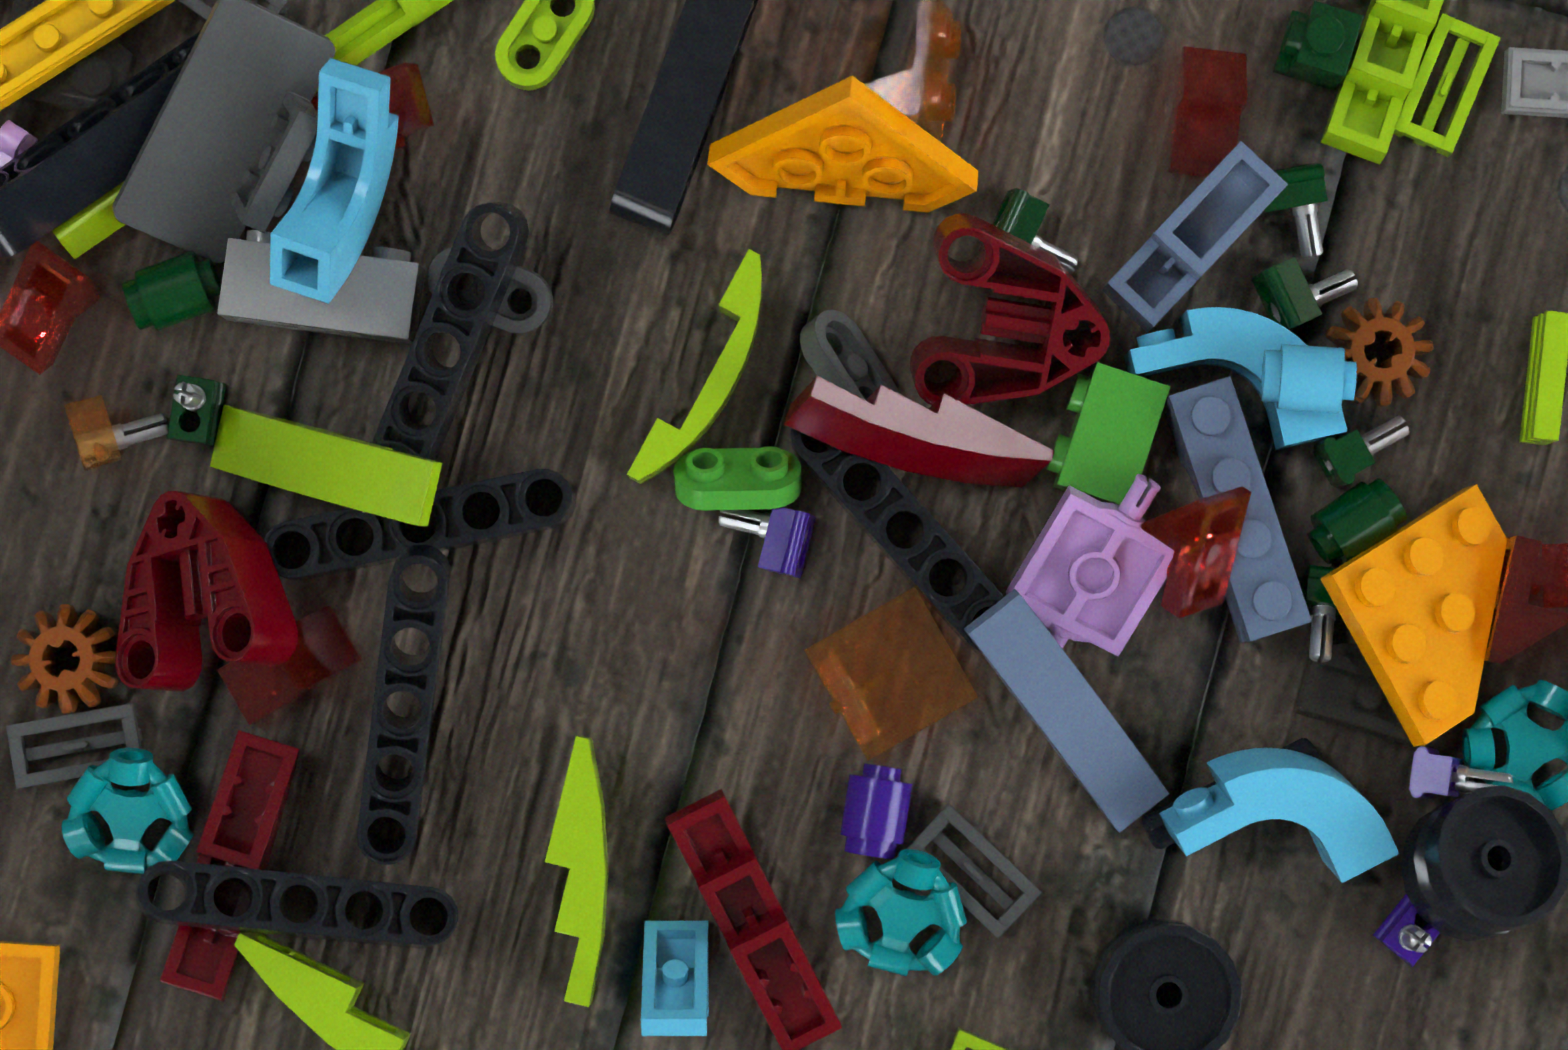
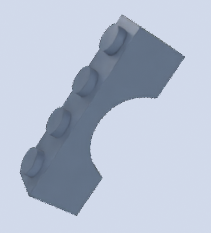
M1231 376L1168 396L1163 411L1180 462L1194 485L1211 532L1219 564L1220 583L1240 643L1251 642L1312 622Z

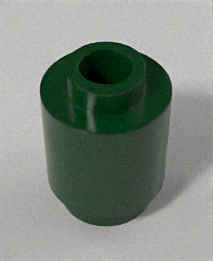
M192 250L135 271V278L123 282L122 287L129 310L138 328L143 330L154 326L159 331L216 310L214 297L220 295L221 282L211 259L207 258L200 261Z
M1377 478L1368 485L1361 481L1312 514L1310 519L1314 529L1307 535L1316 552L1327 564L1330 565L1337 560L1342 565L1397 532V526L1407 520V514L1398 497L1382 479Z

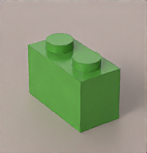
M1099 362L1092 367L1089 376L1078 373L1066 410L1076 412L1077 414L1069 437L1062 434L1057 435L1052 449L1055 452L1052 461L1047 465L1046 469L1057 473L1052 488L1065 492L1070 485L1101 502L1120 505L1135 481L1136 475L1143 472L1171 386Z

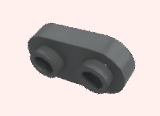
M451 248L440 252L429 266L427 281L431 294L435 290ZM517 265L492 326L511 333H526L542 326L549 318L553 307L552 291L545 279L539 274ZM473 274V283L467 290L456 288L459 300L469 308H477L484 300V284L475 274ZM517 289H525L532 296V306L526 313L517 312L511 305V296Z
M825 310L802 328L800 333L801 349L805 360L817 376L864 400H867L880 385L899 393L895 383L861 330L850 317L837 310Z

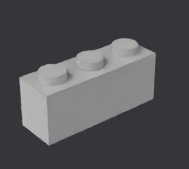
M248 230L246 240L228 238L217 312L218 315L227 321L412 345L418 329L425 270L419 263L410 262L411 252L395 248L373 247L372 257L360 255L350 275L328 304L270 285L271 232L265 231V233H262L258 230Z

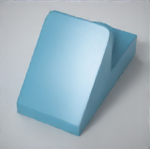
M645 921L641 1001L642 1036H707V1018L709 1016L708 921Z

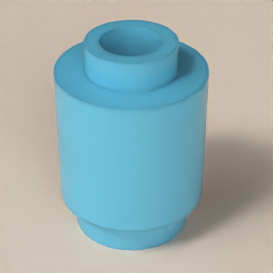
M1281 344L1280 350H1264L1261 401L1277 402V409L1340 413L1342 400H1354L1357 363L1345 361L1344 348Z

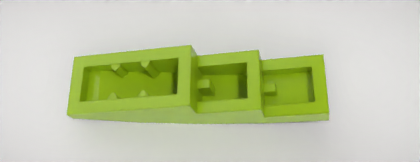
M1444 0L1370 1L1346 76L1340 84L1321 143L1376 164H1381L1388 152L1404 100L1412 89L1428 37L1437 23Z
M223 405L210 467L359 511L416 526H428L442 462L394 451L392 448L346 437L341 433L230 405Z
M579 735L575 737L545 862L570 868L554 932L579 938L564 1001L589 1007L593 1002L605 937L609 868L605 805L592 738Z
M239 933L234 944L239 952L273 993L331 1047L336 1050H404L411 1033L354 1007L365 983L260 933Z

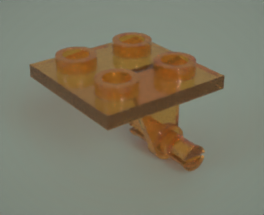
M919 0L914 67L865 83L872 91L936 139H943L944 122H953L956 110L955 84L947 82L949 59H958L960 54L961 23L960 21H953L950 7H947L943 0Z
M915 587L804 650L833 700L828 703L834 714L840 712L867 761L978 698Z

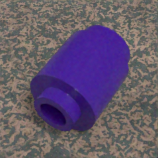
M864 763L862 775L849 774L840 835L846 836L845 852L895 859L897 844H904L913 786L912 783L900 781L902 769Z

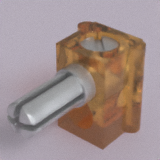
M102 395L64 405L84 471L120 461L119 450L128 448L129 445L167 435L169 431L168 424L124 436V434L165 423L167 420L160 413L122 425L120 423L111 426Z

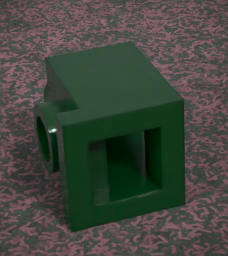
M1317 1L1312 3L1306 13L1292 10L1273 72L1334 90L1346 76L1364 15Z

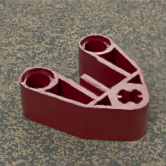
M968 213L951 215L937 226L933 236V248L943 273L952 281L965 285L990 288L995 293L1045 300L1046 304L1043 306L986 297L985 305L982 308L980 334L1038 343L1037 348L975 338L972 341L947 336H932L921 341L914 348L910 357V371L919 396L927 404L933 405L943 394L966 405L1039 395L1096 363L1106 354L1110 345V330L1095 302L1054 255ZM961 236H973L981 241L978 253L967 261H957L948 256L950 245ZM1079 320H1086L1090 331H1080L1077 335V340H1070L1065 329L1075 330ZM938 360H948L957 365L955 374L943 383H934L924 377L926 369Z
M167 491L162 494L154 503L127 564L115 667L120 680L130 688L184 692L193 687L202 670L199 630L202 618L208 619L212 647L221 659L229 662L279 666L287 662L294 654L298 643V628L267 543L228 501L220 497L181 491Z

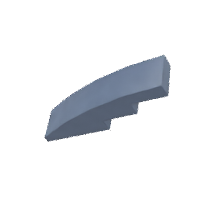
M1016 589L1012 590L964 628L1027 716L1039 728L1067 768L1080 781L1101 812L1119 833L1169 794L1110 711Z

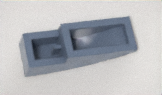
M1240 141L1108 281L1102 291L1148 333L1288 184L1248 146Z

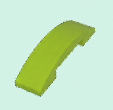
M748 249L719 303L720 313L738 323L681 429L679 430L659 418L656 419L627 473L630 479L639 484L659 475L686 454L709 430L736 389L753 348L761 310L760 254L751 249Z

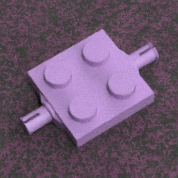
M1137 474L1135 481L1120 505L1101 502L1069 485L1008 586L1006 595L1016 589L1062 649L1068 639H1071L1073 641L1092 643L1119 657L1182 554L1181 542L1150 527L1142 518L1157 492L1161 489L1160 485L1149 478L1147 482L1146 476Z

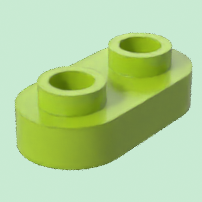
M525 0L496 45V64L503 78L510 85L522 90H536L550 83L591 23L595 12L594 0H573L575 2V9L570 15L565 17L557 16L552 12V5L556 0ZM526 49L536 50L540 54L538 65L532 69H523L517 64L519 54Z

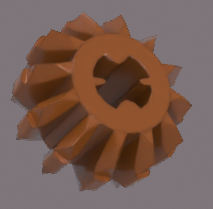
M1370 298L1364 304V317L1358 310L1349 306L1341 312L1342 321L1347 329L1332 326L1327 330L1326 338L1330 342L1344 348L1345 361L1357 363L1356 389L1352 402L1356 404L1364 402L1372 388L1377 406L1386 407L1391 404L1392 389L1404 399L1415 393L1414 385L1408 376L1419 379L1428 377L1430 368L1425 363L1415 359V356L1431 352L1434 349L1433 342L1429 340L1414 342L1412 334L1420 330L1425 322L1418 316L1403 325L1400 320L1404 313V303L1394 302L1388 308L1385 316H1383L1382 306L1378 298ZM1375 337L1381 339L1379 347L1387 344L1391 352V357L1381 362L1380 368L1374 366L1377 358L1368 361L1364 352V348L1375 342Z
M62 604L57 612V622L47 611H39L34 615L35 623L41 633L40 635L27 629L19 630L17 638L21 643L31 648L29 654L12 655L11 664L22 667L30 666L31 672L21 677L17 685L22 691L35 689L41 685L36 696L37 706L49 708L58 697L62 713H75L79 697L89 707H95L101 703L100 694L95 683L106 688H116L119 680L114 675L104 671L106 663L115 664L116 651L105 652L104 646L112 642L118 636V633L114 627H106L94 633L100 616L95 610H86L77 621V613L74 606ZM76 646L78 651L72 653V656L80 657L78 668L76 670L64 669L60 672L58 667L63 665L64 662L56 661L58 649Z

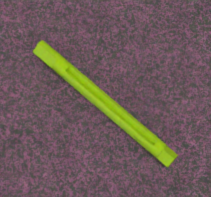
M376 0L325 35L335 47L333 59L356 66L453 0ZM124 181L52 230L74 260L126 225L116 219L112 210L113 203Z

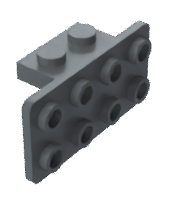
M217 0L113 203L112 210L116 219L123 224L188 252L193 250L196 255L205 259L210 258L214 263L225 262L228 238L239 239L246 226L265 233L272 217L279 218L287 209L294 190V185L291 181L301 162H308L313 157L317 136L318 112L312 105L311 100L319 86V71L330 58L333 59L335 56V47L331 40L250 0Z

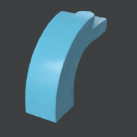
M332 58L319 71L318 122L314 153L299 195L292 207L270 234V285L329 304L353 270L379 212L394 157L399 116L389 113L391 77Z
M1205 307L1186 310L1179 317L1184 337L1176 339L1174 329H1165L1138 336L1136 339L1139 348L1130 349L1124 355L1127 372L1141 377L1196 365L1223 367L1246 379L1261 397L1264 350H1280L1281 344L1308 345L1284 326L1256 313L1235 308ZM1263 401L1275 450L1315 442L1329 437H1337L1347 432L1342 406L1340 413L1277 409V402Z
M1252 748L1232 752L1208 761L1206 763L1216 784L1209 788H1195L1183 793L1174 801L1172 807L1159 813L1169 835L1186 856L1258 821L1282 819L1301 824L1308 829L1322 861L1341 883L1399 854L1382 817L1341 773L1315 757L1288 749Z

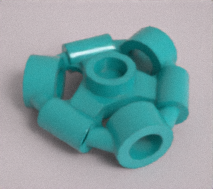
M1538 679L1537 684L1520 689L1512 684L1479 707L1482 714L1470 728L1463 730L1462 752L1464 765L1472 769L1511 774L1513 783L1482 780L1486 784L1504 785L1528 792L1552 811L1568 802V768L1551 776L1536 787V789L1533 787L1531 777L1544 763L1555 758L1561 759L1568 766V691L1541 679ZM1529 702L1552 715L1565 719L1563 725L1555 731L1540 727L1527 716ZM1491 728L1502 730L1506 740V763L1499 768H1494L1495 746Z
M120 748L110 753V758L100 766H88L67 796V801L71 807L68 818L63 820L61 825L64 841L76 858L82 859L88 856L103 862L105 870L143 874L148 867L161 861H177L195 832L189 829L187 814L192 808L174 774L165 775L153 763V754L139 748ZM111 782L123 786H140L150 782V788L147 792L138 790L125 791L114 788ZM90 811L100 813L109 825L113 836V841L109 845L105 846L102 828L97 818ZM157 818H164L172 822L154 850L150 851L142 842L147 827Z
M901 850L897 858L884 864L874 861L846 887L848 897L842 907L835 910L837 931L843 949L845 951L854 950L869 959V967L905 977L908 971H929L933 976L942 973L954 962L963 948V944L960 942V927L965 925L967 920L957 884L947 882L940 871V861L936 857L920 850ZM894 878L897 882L912 889L932 890L927 896L916 895L911 891L899 890L893 887L892 879ZM862 906L873 907L881 920L883 935L876 941L870 942L868 924ZM935 924L940 926L941 929L935 932L921 946L917 955L913 953L909 943L916 934L929 925Z

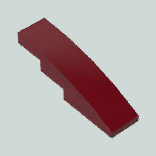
M816 376L791 403L784 425L844 452L903 471L969 484L1022 488L1052 461L1055 452L1051 448L946 394H943L928 409L880 385L867 400H864L819 376Z
M238 730L196 850L199 855L196 863L259 870L267 869L300 755V749ZM234 881L224 882L215 889L213 895L214 904L222 914L234 917L240 916L248 910L250 904L249 893L240 883ZM179 925L160 982L224 1002L240 954L234 944L239 933L243 931Z
M720 789L665 817L666 824L782 1050H800L843 1028L723 790Z

